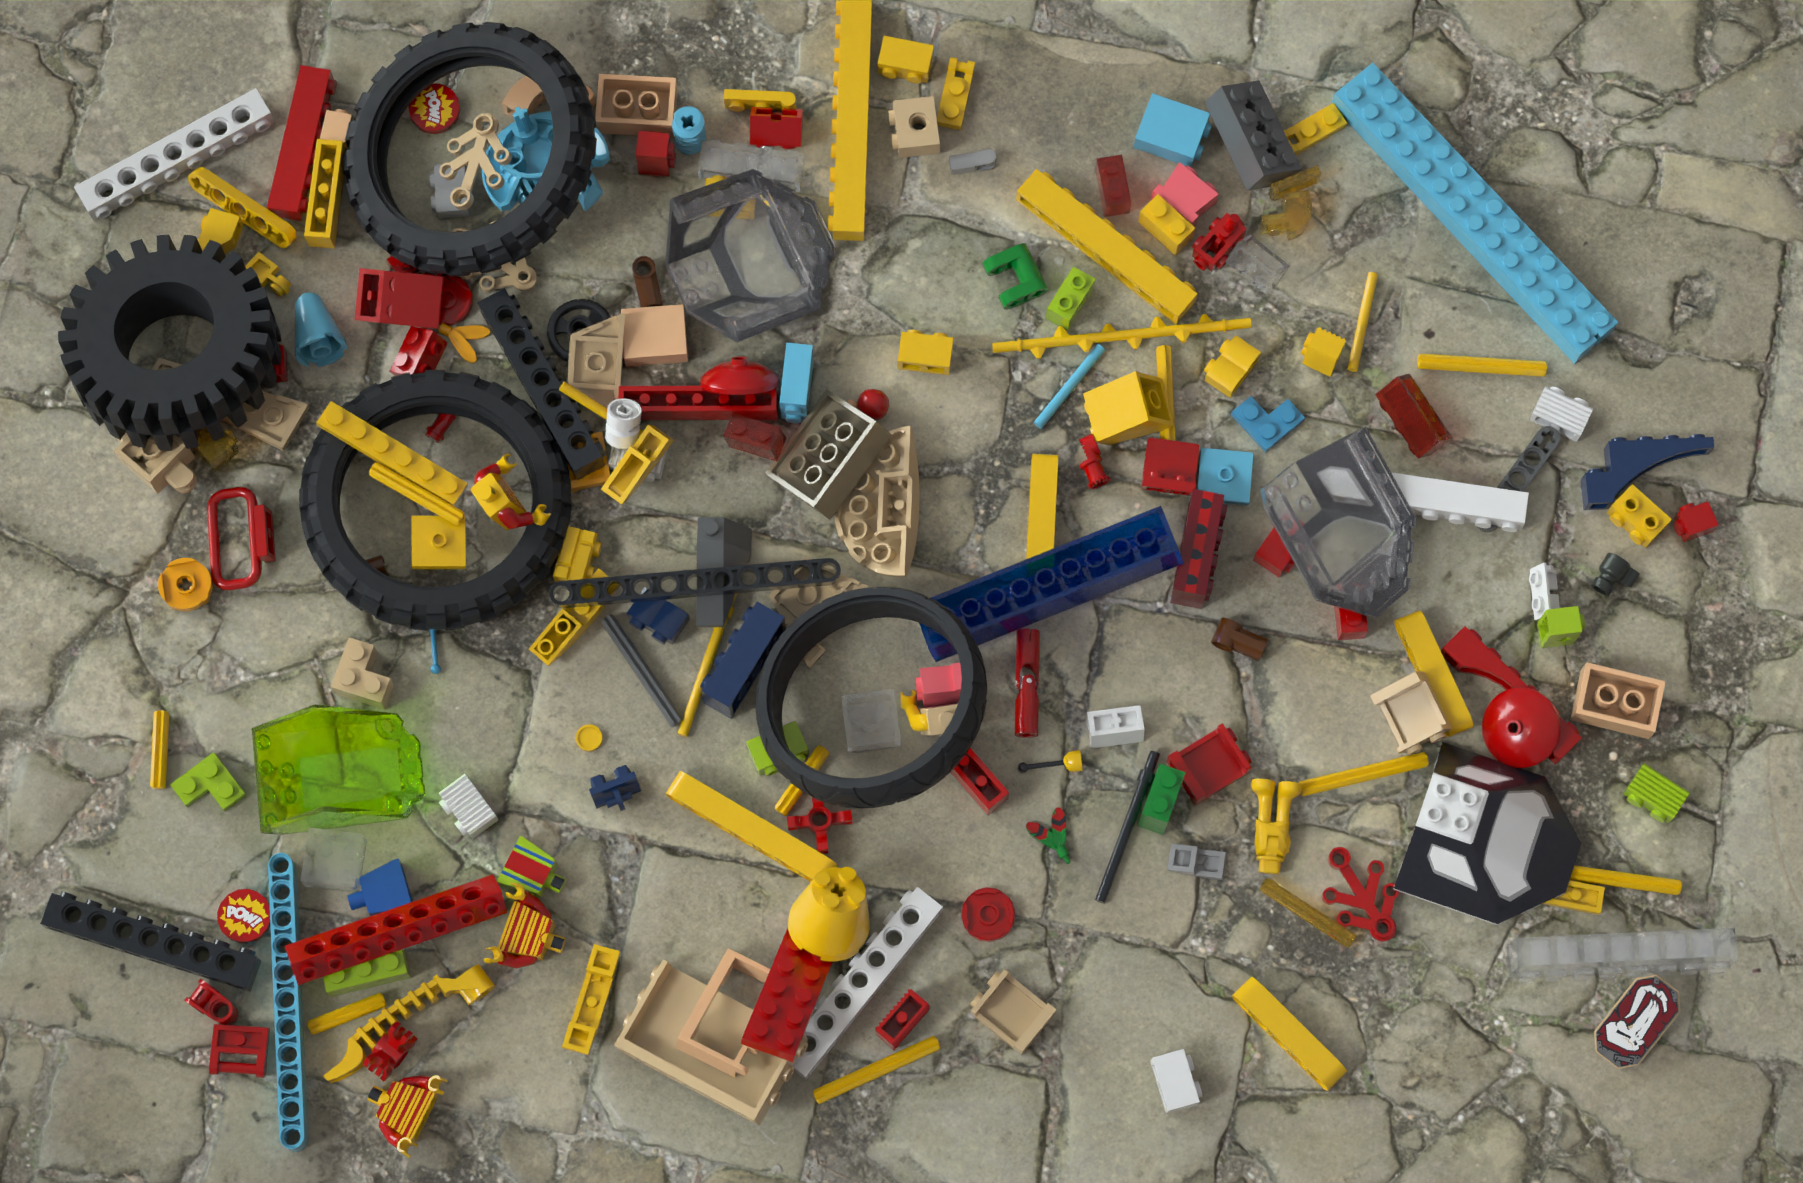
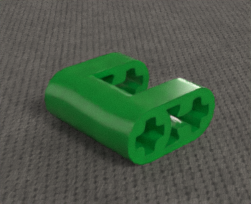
M1026 243L1018 244L992 255L982 263L988 276H994L1013 268L1020 282L1019 285L999 295L998 298L1004 310L1012 309L1038 298L1048 291V287Z

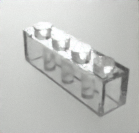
M717 139L702 140L698 175L699 179L712 178L714 175H721L728 179L752 170L789 191L801 192L805 156L800 154L799 151L792 149L777 151L769 146L755 148L749 147L745 143H735L733 145L725 144Z

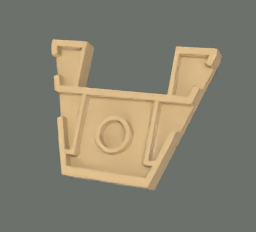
M824 566L821 573L826 578H832L835 576L836 571ZM798 568L794 575L799 580H806L810 573L805 568ZM840 574L839 580L833 585L773 590L769 597L778 614L785 617L787 629L799 616L818 603L820 604L823 600L850 590L869 588V586ZM819 643L803 658L809 669L826 652Z

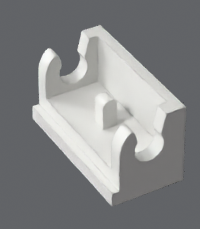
M1140 705L1087 712L1090 748L1144 742V724Z

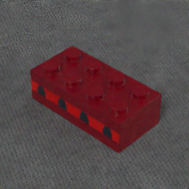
M1197 489L1192 491L1170 603L1202 609L1203 602H1209L1214 582L1213 579H1209V576H1214L1218 561V554H1214V551L1218 552L1223 534V529L1218 527H1223L1228 504L1223 503V494Z

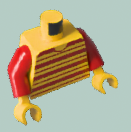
M505 454L496 464L493 463L476 473L474 478L475 485L470 488L471 492L490 519L507 531L532 525L533 522L542 526L551 516V513H543L547 508L544 504H539L533 514L527 512L503 476L500 475H507L517 465V463L510 464L507 462V459L511 456L510 454Z
M510 883L516 887L517 892L515 895L505 892L507 898L518 900V902H513L498 947L486 948V950L493 952V959L484 958V962H498L500 965L518 969L533 965L537 960H543L547 949L562 953L566 938L552 934L555 923L551 920V912L540 899L524 891V887L521 884Z
M423 1075L404 1077L399 1082L393 1081L388 1091L373 1086L368 1095V1101L380 1106L376 1117L380 1119L379 1128L387 1142L397 1148L407 1158L411 1157L407 1153L408 1148L413 1145L416 1148L418 1147L416 1141L439 1097L436 1093L444 1094V1091L439 1090V1086L442 1082L448 1083V1080L438 1075L432 1077Z

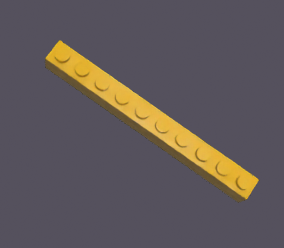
M836 0V16H841L840 24H835V39H840V47L834 49V63H839V71H834L833 87H838V95H833L832 110L837 111V119H832V134L836 135V143H831V158L835 159V167H830V183H835L834 191H829V207H834L833 215H828V231H833V240L864 241L872 0Z

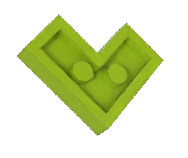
M214 752L170 784L186 807H189L207 792H210L221 808L227 811L247 796Z

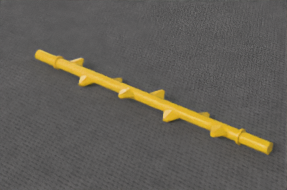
M1203 314L1198 323L1166 326L1160 317H1154L1150 328L1116 331L1111 324H1105L1102 332L1069 335L1063 326H1058L1053 337L1020 340L1019 338L1016 341L992 343L993 353L1030 350L1036 359H1041L1046 348L1079 345L1084 352H1089L1093 343L1124 340L1136 350L1144 338L1176 336L1182 343H1185L1190 334L1251 328L1252 324L1251 318L1212 321L1207 314Z

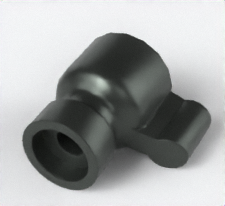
M1607 553L1599 566L1601 574L1594 579L1591 587L1604 596H1610L1615 582L1632 588L1640 573L1631 568L1625 559L1616 554Z

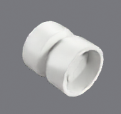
M621 398L609 403L607 407L605 439L611 446L627 449L630 446H634L638 440L641 407L637 402Z

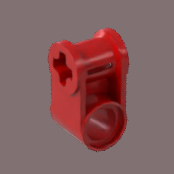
M201 978L198 981V987L192 995L184 999L190 1006L220 1025H232L238 1018L237 1007ZM223 1006H228V1015L218 1018L219 1009Z

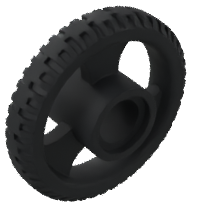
M574 299L563 303L553 312L547 326V337L552 350L558 357L568 362L569 352L559 344L556 335L561 333L568 334L570 340V334L574 333L578 328H587L611 318V315L602 305L589 299ZM587 309L591 311L589 317L577 315L569 321L563 318L564 315L573 310Z

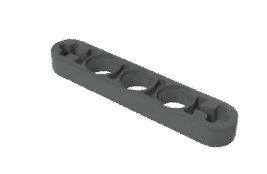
M1551 426L1542 427L1497 488L1524 492L1560 441L1559 432ZM1550 434L1552 442H1548L1542 450L1539 446L1544 439L1543 436ZM1529 453L1537 454L1540 459L1539 464H1528L1526 455ZM1514 473L1522 474L1525 478V483L1520 486L1513 484L1511 475ZM1491 525L1490 528H1478L1483 532H1492L1497 528V525Z

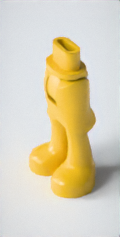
M1252 779L1251 788L1258 796L1259 802L1258 819L1255 821V852L1257 855L1256 860L1259 861L1258 872L1278 875L1280 874L1281 863H1284V858L1289 853L1291 845L1289 835L1291 803L1294 798L1301 794L1302 784L1290 781L1278 783L1276 822H1271L1272 801L1276 782L1269 779Z

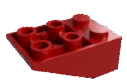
M359 268L355 320L439 329L444 277Z

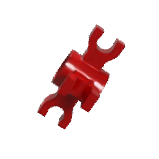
M812 797L813 808L809 811L808 815L787 817L788 831L809 828L812 833L816 834L817 851L822 854H829L827 832L835 825L853 824L851 810L830 813L824 807L822 801ZM816 815H823L827 818V822L823 826L814 825L812 820Z
M398 1021L391 1025L388 1033L381 1037L374 1046L372 1053L363 1062L366 1068L369 1066V1071L373 1072L377 1069L375 1074L378 1077L382 1075L380 1079L383 1082L403 1062L409 1049L418 1040L415 1036L411 1038L413 1033L410 1030L404 1034L406 1029L400 1027L401 1023Z

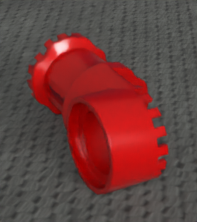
M1089 434L1079 439L1087 457V460L1083 461L1079 467L1085 471L1089 480L1088 487L1090 490L1097 489L1098 485L1099 487H1102L1101 484L1103 486L1111 481V478L1106 476L1101 465L1102 458L1100 455L1102 454L1093 435Z

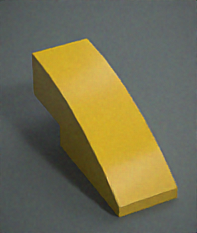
M647 425L634 446H630L601 490L623 505L651 473L674 440L654 425Z

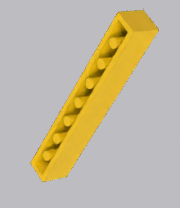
M1036 169L1017 190L1016 201L1177 325L1196 303L1198 294L1190 283L1182 282L1175 277L1176 275L1171 268L1157 263L1155 257L1149 251L1139 249L1131 237L1117 232L1115 226L1109 220L1099 218L1091 206L1086 203L1081 204L1075 199V195L1065 187L1062 189L1058 186L1050 174L1042 173Z

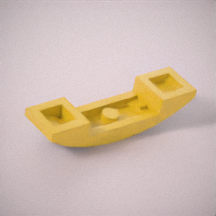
M596 944L593 945L572 1020L569 1022L562 1044L563 1049L589 1055L606 1007L620 951Z

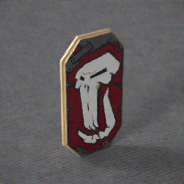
M1657 974L1635 978L1595 1029L1596 1053L1617 1069L1638 1066L1681 1012L1679 991Z

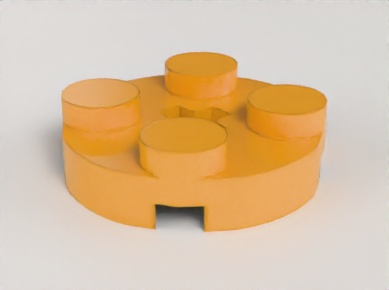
M192 558L173 560L167 565L163 574L161 573L159 576V593L162 599L174 610L183 612L193 611L207 604L210 600V594L213 589L212 577L208 569L202 563L197 562V560ZM185 578L192 582V586L187 591L179 588V585L183 583Z

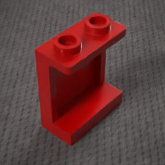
M1223 723L1218 725L1217 729L1179 752L1175 751L1167 757L1166 762L1170 767L1185 772L1181 785L1195 806L1247 775L1251 770L1250 764L1252 761L1250 756L1244 749L1242 751L1235 743L1237 741L1235 733L1230 727L1226 728Z

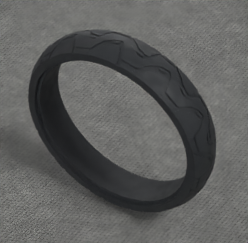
M869 587L850 590L823 600L820 604L818 603L799 616L784 631L764 663L757 686L755 708L758 730L766 753L778 771L786 779H789L791 784L805 794L835 806L839 805L840 807L858 809L877 808L892 805L895 802L906 801L925 792L944 779L963 759L972 746L984 718L987 703L986 670L980 649L974 637L969 633L970 631L963 622L948 608L932 598L929 599L928 596L911 590L893 587ZM890 617L921 623L932 628L951 643L958 653L961 665L962 682L959 702L944 733L916 760L904 767L879 776L842 778L815 770L799 760L789 750L782 725V708L787 686L802 659L828 635L862 620Z

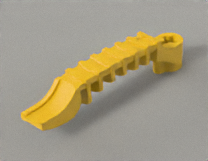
M480 964L471 967L456 979L439 978L436 974L433 980L428 983L423 982L420 988L415 991L410 990L407 996L395 1000L392 1006L381 1010V1014L377 1017H371L365 1026L356 1029V1034L348 1039L347 1052L343 1060L323 1075V1077L332 1084L359 1071L364 1066L363 1062L366 1058V1053L359 1044L364 1041L373 1050L377 1042L370 1034L375 1031L381 1038L388 1033L382 1025L386 1022L390 1026L398 1021L395 1016L399 1013L405 1020L410 1018L413 1014L408 1007L412 1004L419 1012L426 1008V1005L421 1000L423 997L426 996L430 1003L434 1004L439 1000L437 995L440 992L445 997H449L452 994H461L467 1004L471 1005L489 994L495 988L494 983Z

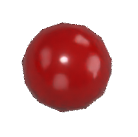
M877 389L863 391L857 400V409L875 421L882 419L887 414L890 406L887 395Z

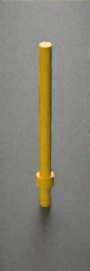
M733 604L724 627H714L677 733L680 736L688 737L702 696L700 685L705 676L710 673L727 621L732 618L734 612Z

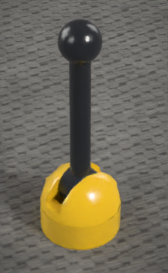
M1070 751L1064 756L1063 760L1034 764L1021 762L1018 765V770L1021 773H1025L1029 769L1064 765L1070 772L1083 771L1081 751Z

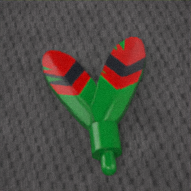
M1057 807L1052 814V832L1038 823H1026V829L1034 839L1056 850L1060 859H1064L1066 864L1071 862L1068 857L1070 853L1064 845L1066 840V818L1061 808Z

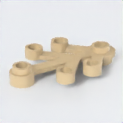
M492 114L478 115L474 119L471 130L458 138L449 140L447 143L448 151L452 155L459 157L451 162L442 164L439 169L440 175L446 180H453L457 175V171L468 164L462 186L455 188L450 195L451 203L459 210L469 209L473 204L474 197L471 192L479 166L484 171L487 177L486 182L492 189L498 190L504 185V178L495 171L484 151L488 140L495 151L494 159L500 165H507L512 159L511 153L503 147L496 134L499 129V122ZM490 124L489 128L484 130V127ZM476 140L474 147L462 154L465 150V145ZM459 144L458 149L453 150V146ZM506 153V157L500 160V155ZM451 168V172L445 175V171ZM498 177V182L492 184L493 179ZM467 197V200L461 204V200Z
M459 227L454 229L452 232H464L468 230ZM524 257L516 262V266L508 262L501 265V269L491 271L502 270L509 276L494 279L489 275H485L479 281L480 288L485 293H491L494 289L514 286L520 291H527L535 286L537 275L532 267L527 266ZM474 272L470 273L469 276L460 277L465 280L471 279L473 276L481 275L482 273ZM527 274L528 278L522 281L519 279L520 275ZM491 281L492 285L486 288L483 286L484 282Z

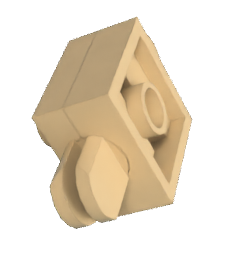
M125 433L121 440L117 439L121 444L114 452L120 462L157 494L168 484L183 494L195 488L197 477L194 471L187 466L195 456L190 449L185 447L183 441L177 435H173L172 451L159 450L151 435L145 448L134 446L127 433Z

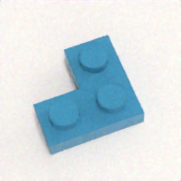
M1250 396L1231 412V416L1265 453L1305 420L1303 414L1289 399L1268 415L1255 399Z

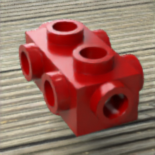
M1226 213L1222 218L1217 217L1208 228L1210 232L1205 237L1199 236L1192 245V248H1194L1192 257L1195 258L1193 262L1199 269L1203 271L1208 269L1212 272L1217 267L1221 270L1230 259L1227 256L1232 249L1238 251L1246 241L1244 236L1247 228L1237 214L1230 215ZM1207 252H1212L1215 257L1212 258Z

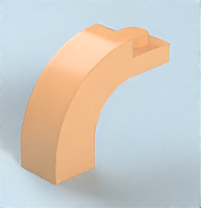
M524 76L509 90L502 102L504 113L511 117L516 112V107H520L521 110L526 108L528 114L532 115L537 106L547 99L538 84L529 77ZM586 86L590 103L594 107L596 104L594 93Z

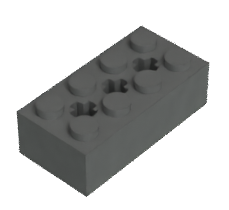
M1259 80L1221 86L1205 101L1247 191L1272 187L1276 182H1278V185L1286 184V181L1292 178L1291 176L1296 175L1302 169Z

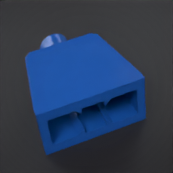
M399 858L361 876L359 882L362 891L347 895L351 910L367 906L370 916L413 902L403 865Z

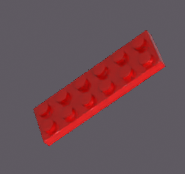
M788 928L744 1031L741 1044L793 1062L833 961L820 960V956L814 955L805 949L800 950L791 939Z

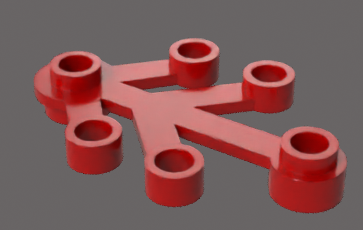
M1343 847L1332 849L1328 855V863L1333 869L1341 872L1355 896L1338 892L1335 888L1329 887L1322 893L1323 902L1327 905L1339 903L1363 909L1370 918L1353 916L1350 911L1343 910L1336 917L1337 924L1342 928L1353 926L1369 930L1371 936L1377 941L1385 942L1390 940L1396 933V923L1391 918L1394 900L1398 896L1399 891L1395 890L1394 896H1388L1386 888H1394V883H1388L1382 889L1384 901L1381 912L1374 905L1379 879L1384 872V864L1379 860H1373L1369 863L1367 867L1369 877L1365 890L1349 865L1351 860L1349 851ZM1340 855L1343 858V863H1335L1334 856ZM1374 864L1378 865L1381 869L1380 872H1372L1371 866ZM1333 892L1335 899L1332 901L1328 900L1326 893ZM1347 915L1350 919L1349 923H1342L1340 916ZM1384 924L1387 927V932H1379L1378 925Z

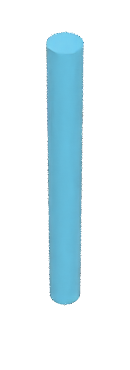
M1097 344L1037 417L1034 424L1038 428L1042 429L1105 352L1101 345Z

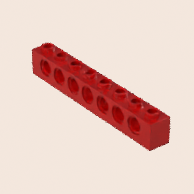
M492 874L285 945V949L297 984L301 985L506 914L507 910L502 891Z

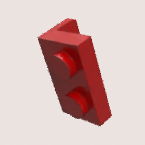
M410 326L389 372L396 376L408 372L410 374L425 373V370H435L447 346V341L433 330Z

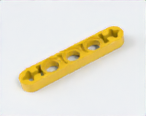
M198 167L189 174L188 182L196 192L226 212L240 216L244 224L277 246L287 248L296 240V231L289 223L208 169ZM218 190H220L224 194L225 198L220 194ZM259 217H261L265 221L266 225L260 220Z

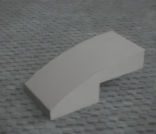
M1171 843L1167 870L1223 881L1227 853L1199 849L1197 846Z

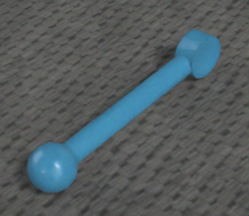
M429 629L433 660L431 672L433 674H438L441 671L437 655V629Z

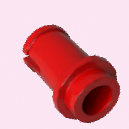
M439 414L432 425L426 427L427 432L425 436L428 438L430 436L436 443L440 439L444 440L443 435L452 422L455 421L456 417L451 414Z

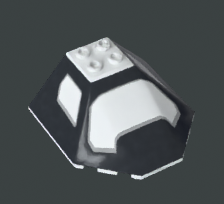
M1442 742L1434 765L1433 775L1393 890L1499 925L1516 915L1523 914L1546 901L1566 893L1581 841L1545 776L1521 768L1510 767L1498 760Z

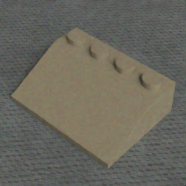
M826 389L765 474L831 520L892 434L877 421Z

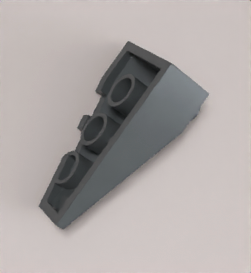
M698 517L697 569L747 565L752 551L751 528L724 517ZM718 575L714 582L719 587H726L730 579L726 575ZM697 577V589L702 587L703 581ZM735 594L697 597L696 626L724 627Z

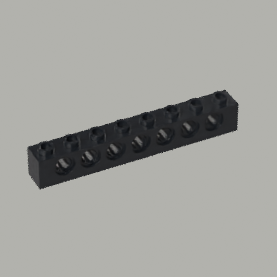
M504 288L477 302L482 316L542 420L547 424L576 479L579 480L604 467L603 456L606 453L599 441L594 443L590 435L594 434L587 420L582 422L578 414L581 413L577 402L574 399L569 400L566 394L559 391L564 380L563 378L557 379L554 374L557 371L556 366L550 356L548 358L544 357L542 351L545 348L538 336L533 338L529 331L533 329L526 315L521 317L518 309L521 307L515 295L509 296ZM505 317L513 318L508 323L501 322ZM517 338H525L520 344L513 343ZM528 359H537L532 365L525 364ZM542 379L549 380L544 386L537 385ZM554 400L562 401L556 407L549 406ZM567 421L574 422L569 428L561 427ZM577 443H586L584 448L574 449Z
M61 891L60 895L51 893L40 923L47 929L251 992L261 964V960L255 956V951L240 947L239 951L229 948L230 944L215 939L214 943L204 940L205 936L192 931L185 935L178 932V927L163 923L162 927L153 925L154 920L138 915L137 919L127 917L128 912L112 907L111 911L102 909V904L87 899L86 903L76 901L77 896ZM75 910H80V919L76 922H70V914ZM100 918H106V926L102 930H96V921ZM125 926H132L131 935L127 938H121V930ZM151 934H157V943L153 946H147V937ZM176 942H183V950L179 954H172V946ZM202 950H209V958L204 962H198V953ZM227 958H234V967L230 970H223V962Z

